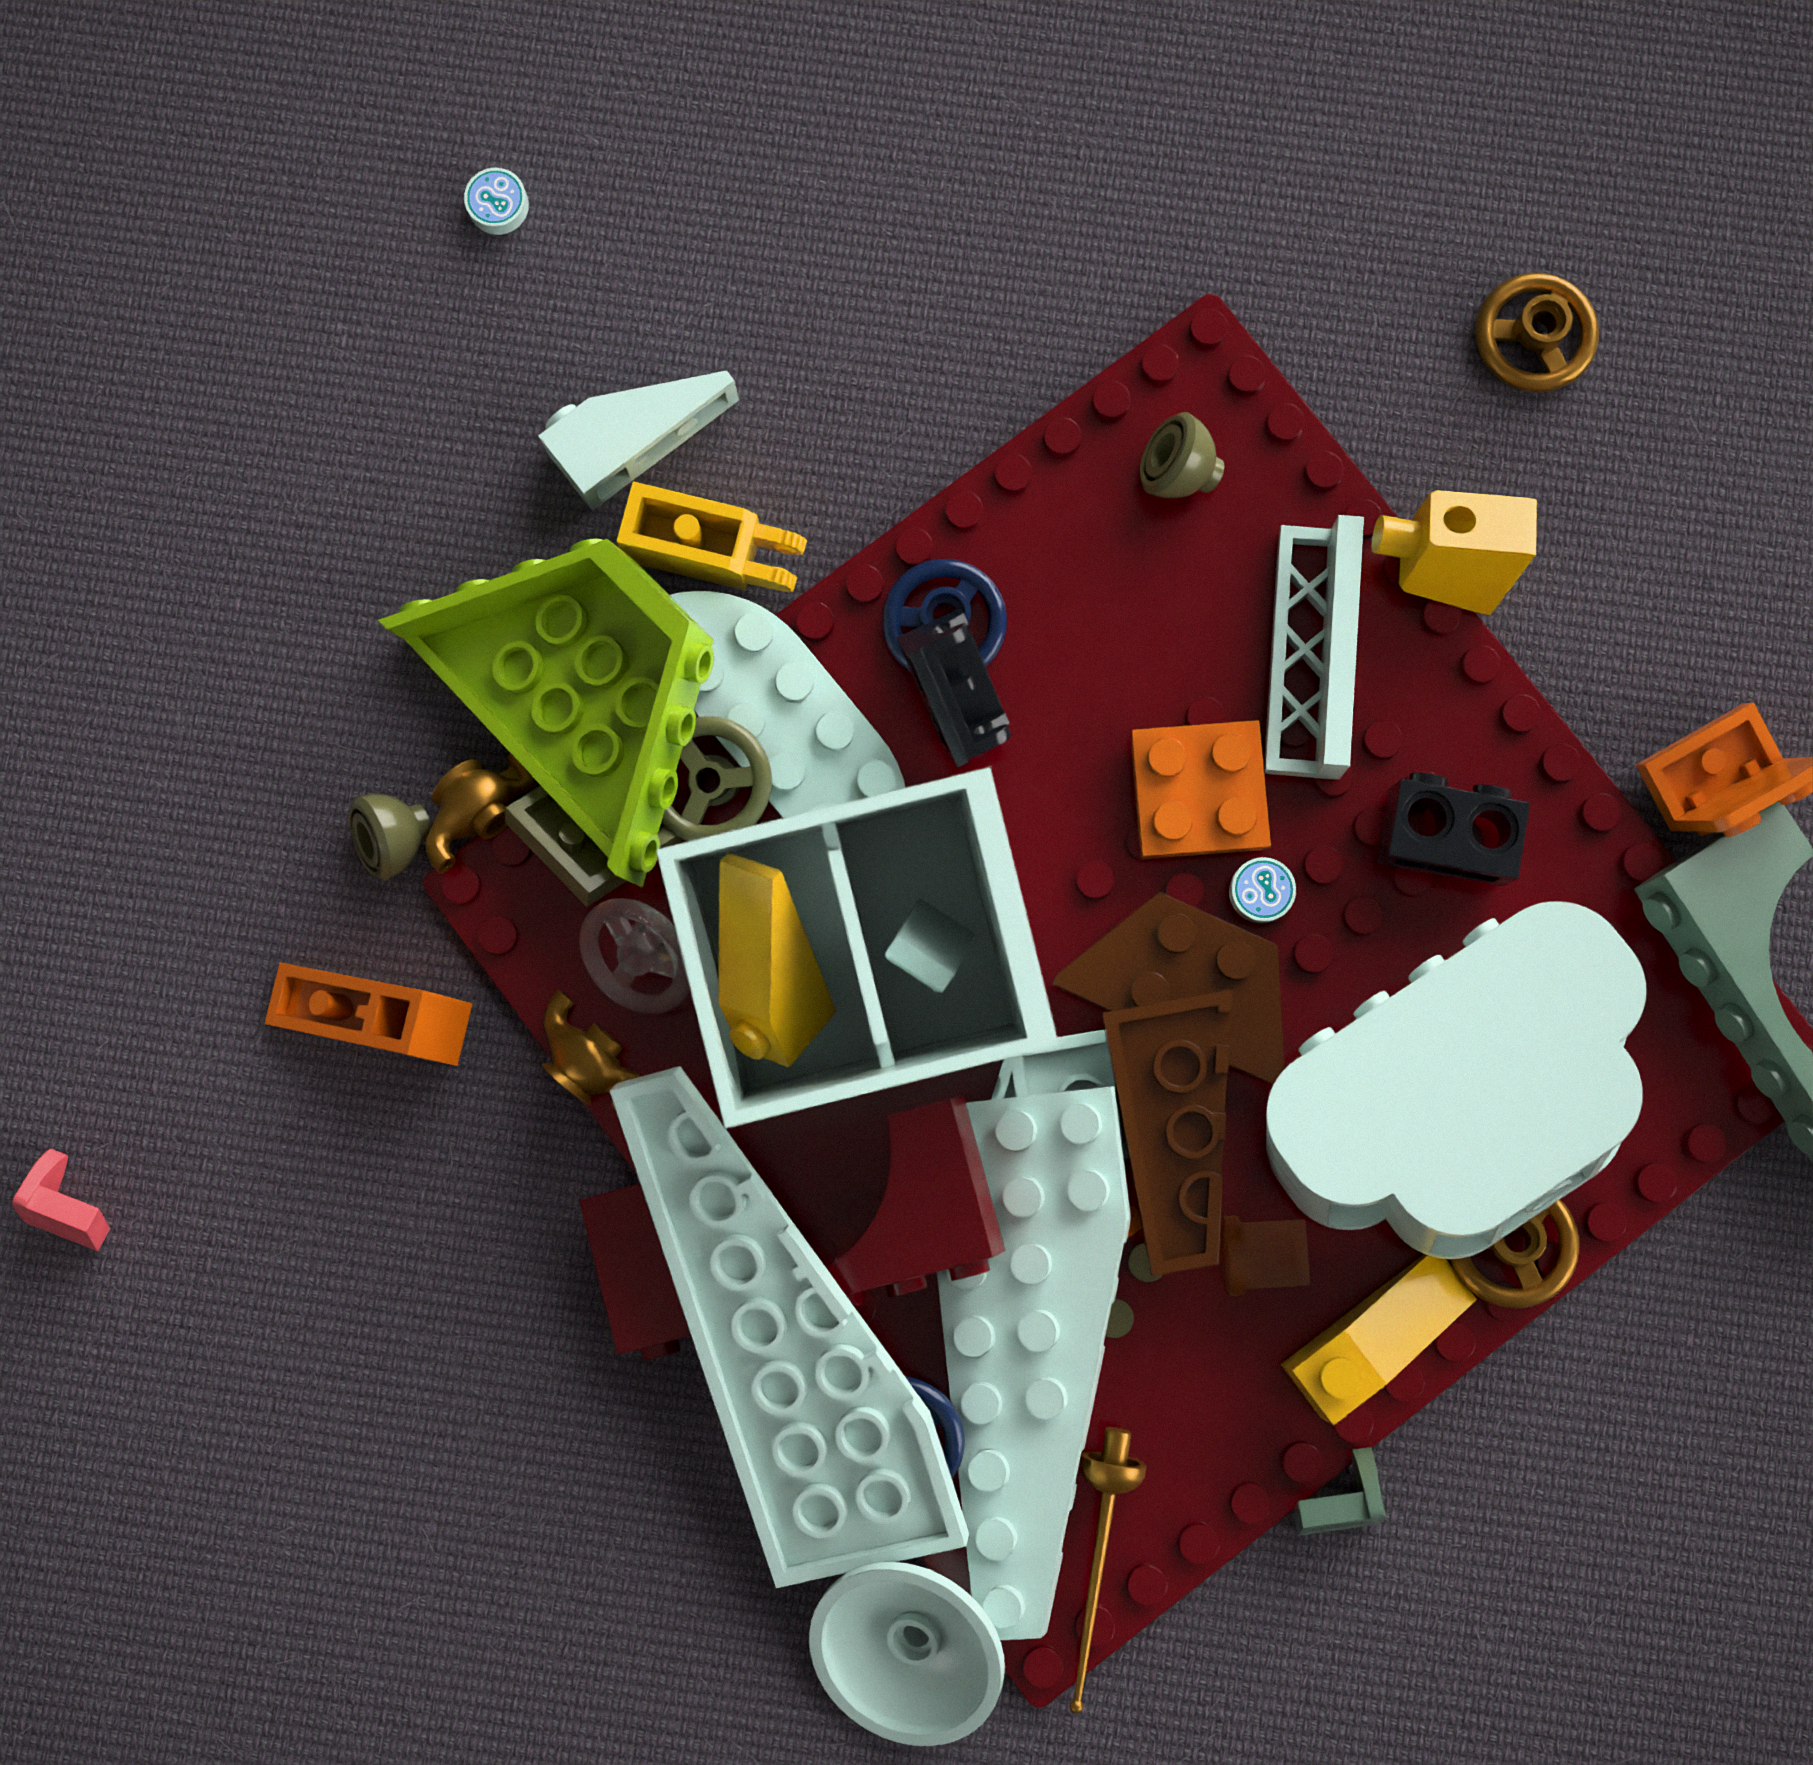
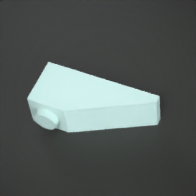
M727 371L590 397L577 407L573 404L567 405L557 411L547 421L545 425L546 430L538 436L549 457L593 511L738 402L739 398L734 379Z

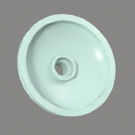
M879 1562L857 1567L838 1578L825 1592L814 1611L809 1630V1647L816 1674L823 1688L835 1704L848 1717L868 1731L888 1740L906 1745H943L962 1739L974 1732L985 1722L995 1707L1002 1690L1005 1672L1004 1654L998 1634L980 1605L965 1590L946 1577L929 1569L907 1563Z

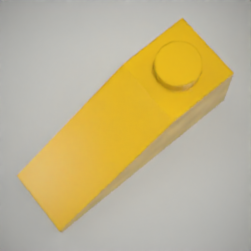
M728 852L720 860L718 1003L731 1030L729 1037L739 1051L752 1059L759 1060L763 1057L789 1068L837 1011L781 870Z
M1423 1254L1280 1365L1320 1418L1335 1425L1387 1385L1477 1299L1460 1280L1446 1259Z

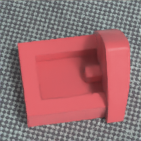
M50 1148L39 1158L28 1173L12 1200V1206L25 1223L99 1251L110 1231V1227L99 1208L58 1192L65 1173L68 1155Z

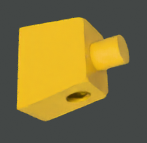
M1437 490L1427 495L1412 520L1380 515L1373 531L1372 552L1400 558L1399 585L1404 592L1480 614L1491 615L1536 556L1537 499Z

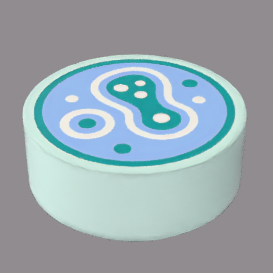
M488 168L473 176L466 186L464 193L466 209L473 223L482 231L494 235L506 234L517 229L525 220L529 209V201L522 182L514 173L503 168Z
M1267 857L1255 858L1244 863L1233 875L1229 886V897L1233 908L1241 917L1253 923H1270L1279 919L1291 908L1296 896V883L1290 870L1283 863Z

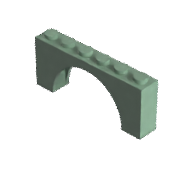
M1778 801L1759 812L1762 821L1753 828L1732 837H1725L1723 832H1719L1635 887L1634 891L1643 903V911L1647 920L1655 929L1662 932L1679 958V966L1683 975L1691 984L1698 987L1715 1013V1021L1719 1030L1728 1040L1734 1042L1751 1068V1076L1755 1085L1765 1096L1772 1100L1787 1123L1788 1134L1797 1148L1808 1155L1813 1163V1052L1795 1032L1784 1013L1773 983L1769 954L1770 930L1778 900L1796 871L1813 857V848L1786 807L1780 805Z

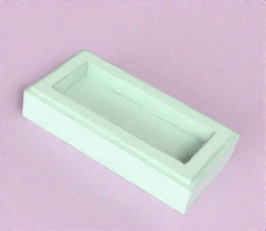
M919 898L887 949L885 956H887L886 959L936 992L940 991L943 993L956 974L975 934Z

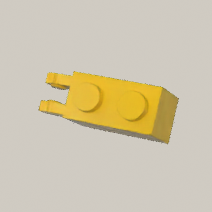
M633 481L616 542L622 551L642 566L746 591L747 585L751 584L789 593L794 591L797 580L796 575L780 567H771L754 562L757 548L761 547L786 555H803L807 540L795 532L760 524L758 515L744 508Z

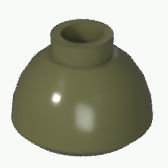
M1181 412L1168 418L1156 429L1146 445L1140 464L1141 484L1145 492L1160 498L1169 499L1186 497L1198 490L1203 493H1209L1218 485L1224 472V461L1216 457L1215 443L1209 430L1199 419L1188 412Z
M385 794L356 796L348 812L350 833L357 854L366 870L381 881H387L409 867L417 856L421 842L426 841L431 829L429 817L422 805L408 806L399 799Z

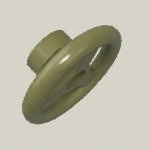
M715 716L696 717L693 736L690 742L683 746L680 759L689 770L687 783L691 795L682 815L671 805L665 809L661 821L668 830L689 842L754 826L767 807L772 787V773L768 757L760 742L750 731L726 718ZM711 735L727 739L742 750L750 766L737 768L730 759L724 756H705L692 738ZM709 768L716 770L720 776V785L712 793L707 792L701 784V777ZM752 786L747 804L734 818L717 825H700L708 806L724 805L737 795L740 787Z

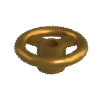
M1526 273L1504 281L1489 293L1479 310L1475 334L1482 360L1498 379L1519 390L1548 392L1567 386L1586 371L1597 350L1599 325L1590 301L1575 285L1561 277L1547 273ZM1526 292L1548 293L1532 298L1516 320L1496 319L1500 309L1511 298ZM1572 310L1579 324L1580 341L1574 356L1566 363L1558 345L1572 326ZM1538 322L1543 324L1547 328L1548 334L1543 335L1536 332L1532 323ZM1496 341L1520 342L1527 350L1536 352L1547 373H1530L1513 366L1501 354Z
M1561 1199L1515 1229L1525 1239L1523 1252L1511 1251L1506 1246L1504 1237L1487 1248L1493 1250L1494 1254L1502 1262L1513 1267L1521 1288L1502 1287L1489 1281L1476 1269L1470 1256L1450 1259L1456 1274L1464 1285L1481 1299L1506 1308L1532 1307L1558 1294L1572 1277L1579 1257L1577 1226L1570 1211ZM1548 1214L1558 1231L1559 1254L1551 1272L1544 1279H1541L1534 1261L1543 1254L1546 1248L1547 1235L1541 1222Z

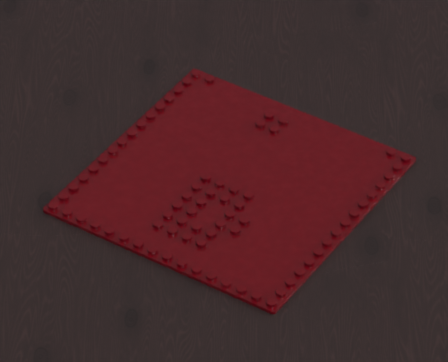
M1206 294L775 615L787 624L802 640L882 737L898 763L906 788L990 767L1057 1037L1104 1030L1101 1014L1108 1011L1051 986L1055 976L1158 892H1162L1278 945L1284 1070L1302 1056L1298 1051L1299 1048L1313 1035L1329 1027L1336 1034L1357 1020L1353 1015L1354 1011L1372 996L1382 991H1386L1390 997L1411 984L1408 976L1428 959L1441 955L1446 961L1464 949L1463 939L1482 923L1494 918L1500 925L1516 913L1532 905L1545 902H1569L1586 907L1608 921L1633 951L1644 972L1646 981L1644 1009L1624 1044L1625 1050L1633 1059L1638 1069L1643 1096L1638 1119L1630 1133L1621 1142L1610 1163L1597 1175L1561 1198V1201L1566 1205L1575 1221L1579 1235L1578 1262L1566 1286L1551 1299L1526 1308L1497 1306L1481 1299L1472 1292L1477 1300L1387 1385L1335 1425H1332L1320 1418L1280 1364L1424 1253L1405 1243L1386 1219L1376 1225L1363 1229L1341 1230L1322 1225L1305 1215L1277 1180L1267 1157V1104L1272 1086L1229 1067L1226 1082L1225 1140L1223 1141L1222 1160L1223 1188L1219 1264L1163 1274L1156 1281L1144 1282L1134 1277L1128 1266V1257L1132 1249L1138 1244L1145 1243L1142 1228L1128 1237L1127 1242L1123 1246L1117 1275L1119 1281L1115 1298L1125 1301L1131 1307L1134 1322L1130 1331L1122 1337L1111 1338L1105 1336L1103 1344L1105 1350L1086 1444L1081 1453L1102 1452L1105 1428H1121L1132 1432L1128 1457L1144 1462L1147 1467L1145 1477L1137 1488L1127 1493L1116 1494L1086 1674L1292 1512L1298 1501L1307 1500L1353 1463V1449L1372 1448L1785 1121L1772 1100L1765 1096L1755 1085L1751 1076V1068L1734 1042L1728 1040L1719 1030L1715 1021V1013L1698 987L1691 984L1683 975L1679 966V958L1662 932L1655 929L1647 920L1643 911V903L1634 891L1635 887L1677 860L1476 612L1404 592L1399 585L1400 558L1372 552V536L1378 517L1380 515L1399 517L1223 300L1216 294ZM1188 412L1199 419L1209 430L1215 443L1216 457L1224 461L1223 476L1218 485L1209 493H1203L1198 490L1189 496L1176 499L1160 498L1148 494L1143 489L1140 478V464L1146 445L1156 429L1165 420L1178 413ZM1338 515L1364 517L1350 767L1340 780L1264 774L1271 847L1268 850L1141 859L1130 742L1131 731L1136 729L1259 720L1264 765L1279 528L1281 525L1332 529ZM1292 544L1291 564L1308 583L1326 570L1328 547ZM935 559L959 560L980 569L997 586L1004 600L1007 612V630L1000 651L986 669L1002 708L1010 722L1007 726L1011 737L999 746L969 759L968 763L960 767L955 765L943 748L911 672L901 666L891 654L882 630L883 606L893 584L912 567ZM944 577L928 580L917 586L909 594L903 606L921 608V604L929 592L940 587L956 588L960 580ZM1291 581L1289 600L1299 592ZM1326 581L1316 589L1317 593L1324 600ZM977 592L970 601L971 619L969 628L977 648H979L988 630V612L982 597ZM1305 598L1288 612V625L1306 644L1323 630V616ZM947 609L939 610L933 615V619H938L952 611ZM901 627L903 634L916 629L909 627ZM1287 641L1285 661L1296 652ZM1322 642L1311 650L1320 661ZM1303 659L1284 673V686L1301 705L1319 691L1320 678ZM1284 703L1282 705V722L1292 714ZM1318 703L1308 711L1316 722L1318 718ZM1297 720L1281 734L1279 758L1315 761L1316 739ZM706 735L692 738L703 755L724 756L730 759L737 768L740 767L715 736ZM679 759L676 769L678 777L677 793L671 804L680 815H682L691 795L687 783L689 770L681 759ZM712 768L707 769L701 777V784L707 792H714L720 785V776ZM1411 773H1429L1447 778V787L1472 792L1473 786L1478 784L1500 786L1512 791L1511 799L1530 802L1518 879L1501 887L1377 864L1389 789L1401 779L1409 780ZM752 786L740 787L737 795L724 805L708 806L700 825H717L734 818L747 804ZM768 801L766 809L755 825L783 818ZM1420 806L1410 807L1408 822L1412 830L1421 836H1433L1436 823L1431 812ZM1475 818L1472 824V833L1475 840L1483 847L1495 848L1499 840L1497 828L1491 821L1485 818ZM507 825L495 837L483 839L478 835L455 852L453 856L456 858V862L447 872L439 874L434 868L425 875L423 886L426 892L551 1060L552 1052L544 1028V1011L551 996L559 989L575 1003L567 1014V1022L570 1026L582 1029L585 1032L593 1023L601 1027L623 1046V1049L616 1056L621 1066L638 1073L641 1077L680 1066L725 1128L659 860L652 870L647 872L643 887L626 881L586 907ZM684 839L682 840V843L689 842V841L684 840ZM1267 857L1283 863L1290 870L1296 883V896L1291 908L1279 919L1270 923H1253L1241 917L1233 908L1229 897V886L1233 875L1244 863L1255 858ZM1773 980L1778 999L1786 1017L1804 1044L1813 1052V1028ZM1003 1059L725 1129L827 1268L846 1254L864 1235L882 1203L891 1164V1140L887 1115L955 1097L964 1096L966 1103L991 1100ZM611 1093L592 1095L591 1106L586 1103L584 1105L638 1176L617 1111L611 1105L613 1102ZM1128 1158L1124 1159L1129 1203L1130 1205L1134 1204L1138 1210ZM1548 1214L1541 1222L1547 1235L1546 1248L1543 1254L1534 1261L1541 1279H1544L1551 1272L1559 1254L1558 1231ZM1514 1230L1504 1237L1505 1244L1511 1251L1523 1252L1525 1239L1520 1232ZM1485 1249L1480 1253L1470 1256L1476 1269L1489 1281L1502 1287L1521 1288L1513 1267L1498 1259L1493 1250ZM1446 1259V1260L1449 1262V1264L1452 1266V1263H1451L1450 1259ZM937 1272L924 1275L927 1284L926 1288L906 1294L888 1297L885 1285L862 1291L864 1304L854 1307L902 1374L932 1385L951 1402ZM939 1423L935 1426L944 1452L945 1436L943 1428ZM1080 1462L1075 1482L1077 1488L1072 1510L1069 1511L1061 1550L1063 1557L1047 1633L1042 1638L1000 1640L1006 1673L1029 1704L1036 1708L1045 1707L1076 1683L1101 1491L1092 1487L1083 1477ZM957 1471L952 1478V1482L962 1510L959 1474ZM966 1547L921 1556L931 1571L951 1580L972 1597Z

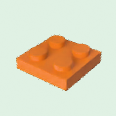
M1259 720L1136 729L1131 731L1130 742L1141 859L1268 850L1271 847Z

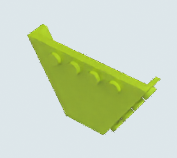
M608 539L580 541L571 546L568 553L548 560L532 559L521 562L513 567L512 573L492 580L478 579L460 584L456 588L455 593L435 600L422 599L408 602L401 606L399 613L379 619L378 621L386 630L404 639L605 853L609 858L608 868L616 876L643 887L647 872L652 870L658 859L656 851L660 849L658 832L664 811L671 806L677 793L678 777L676 769L683 746L690 742L695 730L696 714L694 707L701 684L707 681L712 671L714 662L712 644L714 639L633 558Z

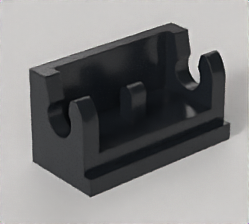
M960 608L896 638L941 744L957 767L968 763L969 759L999 746L1011 737L1007 726L1010 722L994 689L968 626L969 623Z

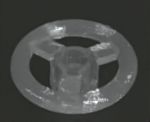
M625 898L606 900L588 912L580 928V952L589 975L608 997L630 1010L648 1014L669 1011L686 998L690 990V984L676 928L668 918L645 903ZM627 918L632 919L636 922L633 925H630ZM604 924H606L618 945L617 959L619 964L613 973L605 964L599 949L598 938ZM648 971L673 978L670 987L660 994L648 995L629 988L636 976H642Z

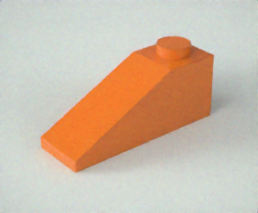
M279 962L264 1024L458 1066L473 1003L420 989Z

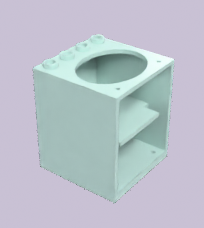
M990 767L656 850L725 1128L1059 1045ZM728 852L781 870L837 1011L789 1068L763 1057L759 1060L752 1059L739 1051L729 1037L731 1030L718 1003L720 860ZM919 898L975 934L956 974L943 993L940 991L936 992L886 959L887 956H885L887 949Z

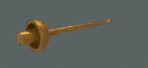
M1116 1427L1105 1428L1102 1452H1083L1080 1458V1469L1083 1477L1092 1487L1101 1491L1074 1699L1069 1704V1708L1074 1714H1078L1083 1710L1081 1698L1116 1494H1123L1134 1490L1141 1484L1146 1474L1147 1465L1144 1462L1128 1457L1132 1432Z

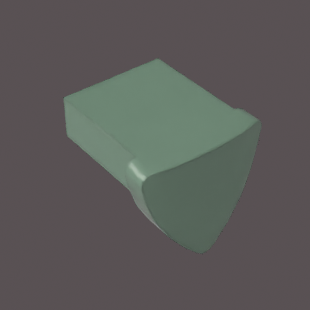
M1371 1447L1352 1450L1356 1493L1297 1502L1293 1511L1298 1536L1378 1525L1386 1520L1376 1463Z

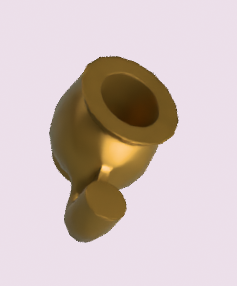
M511 753L507 758L509 768L502 773L486 769L482 770V763L479 760L470 759L453 767L435 786L432 793V803L440 806V809L426 838V853L431 865L439 874L450 870L456 862V858L449 849V844L453 840L480 835L483 839L495 837L507 827L505 823V807L510 805L515 796L532 790L538 784Z
M557 989L551 996L544 1011V1028L552 1052V1062L542 1064V1067L574 1096L591 1106L592 1095L605 1094L610 1092L617 1083L641 1076L621 1066L616 1056L623 1049V1046L601 1027L593 1023L585 1032L582 1029L570 1026L567 1022V1014L575 1003L561 990ZM612 1102L611 1105L616 1110L614 1102Z

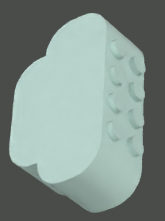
M1545 902L1523 909L1500 925L1494 918L1490 919L1471 931L1462 941L1465 948L1446 961L1441 955L1428 959L1408 976L1411 984L1391 997L1386 991L1377 993L1354 1011L1353 1015L1357 1020L1336 1034L1331 1027L1323 1029L1302 1044L1298 1050L1302 1056L1292 1062L1279 1075L1270 1092L1267 1104L1266 1151L1269 1164L1277 1180L1305 1215L1322 1225L1341 1230L1363 1229L1376 1225L1386 1219L1405 1243L1421 1253L1443 1259L1465 1258L1489 1248L1597 1175L1610 1163L1621 1142L1634 1127L1642 1105L1641 1078L1633 1059L1625 1050L1624 1044L1627 1036L1634 1029L1643 1012L1646 1001V981L1642 967L1630 947L1608 921L1586 907L1569 902Z

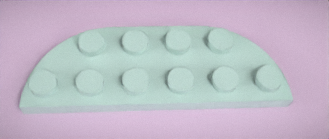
M691 591L670 595L714 639L712 644L714 653L712 671L707 681L700 686L694 707L695 713L699 717L715 716L729 719L740 724L756 737L765 750L771 767L772 787L769 802L782 818L906 788L898 763L882 737L802 640L781 619L760 605L730 594L712 591ZM715 736L740 767L750 766L747 757L738 746L727 739Z

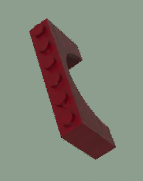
M964 1096L949 1098L887 1115L891 1140V1164L882 1203L875 1218L858 1242L840 1259L826 1268L853 1306L864 1304L862 1291L884 1285L886 1286L888 1297L926 1288L927 1284L924 1275L949 1269L951 1281L990 1271L988 1258L995 1257L1006 1251ZM641 1183L579 1200L617 1355L640 1349L642 1361L681 1351L678 1339L692 1335Z

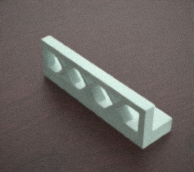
M1338 515L1332 529L1281 525L1279 528L1264 774L1340 780L1350 767L1364 517ZM1292 544L1328 547L1326 570L1310 583L1291 564ZM1291 581L1299 592L1289 600ZM1326 581L1324 600L1317 593L1316 589ZM1305 598L1323 616V630L1306 644L1288 625V612ZM1287 641L1296 652L1285 661ZM1322 642L1320 661L1311 650ZM1301 659L1320 678L1319 691L1303 705L1284 686V673ZM1284 703L1292 714L1282 722V705ZM1318 703V718L1316 722L1308 711ZM1297 720L1316 739L1315 761L1279 758L1281 734Z

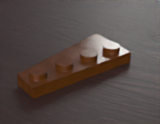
M1233 989L1101 1014L1149 1269L1152 1276L1219 1264L1223 1188L1222 1160L1223 1141L1225 1140L1226 1130L1225 1102L1227 1074L1229 1071L1230 1046L1228 1044Z

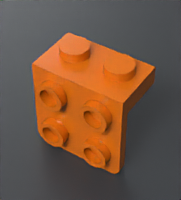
M1754 702L1739 705L1635 765L1669 830L1696 832L1698 836L1723 832L1725 837L1741 834L1762 821L1759 812L1779 801L1780 805H1788L1813 793V757L1783 758Z

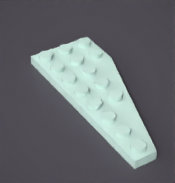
M679 1066L617 1083L610 1090L775 1587L779 1588L848 1573L857 1567L867 1564L898 1562L966 1547L969 1532L930 1411L682 1068Z
M1116 1086L966 1103L1006 1251L995 1257L988 1258L990 1267L988 1272L951 1281L949 1269L937 1272L950 1400L962 1422L965 1438L964 1455L958 1469L962 1511L969 1532L966 1549L971 1595L991 1620L999 1640L1042 1638L1047 1633L1063 1557V1552H1061L1069 1511L1072 1510L1077 1488L1075 1482L1081 1452L1086 1444L1105 1350L1103 1344L1111 1305L1115 1301L1119 1281L1117 1275L1124 1243L1127 1242L1131 1222Z

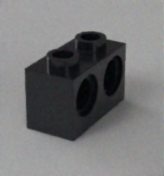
M1411 773L1409 780L1401 779L1389 789L1377 864L1501 887L1518 879L1530 802L1511 799L1512 791L1500 786L1478 784L1473 786L1472 792L1447 787V778L1429 773ZM1420 806L1431 812L1436 823L1433 836H1421L1412 830L1408 822L1410 807ZM1475 818H1485L1495 825L1499 835L1498 844L1495 848L1483 847L1475 840L1472 833V824Z

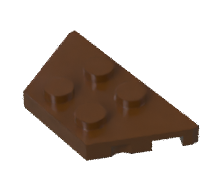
M1158 892L1059 972L1051 985L1108 1012L1233 989L1232 1013H1230L1229 1067L1272 1087L1279 1075L1284 1071L1278 945L1162 892Z

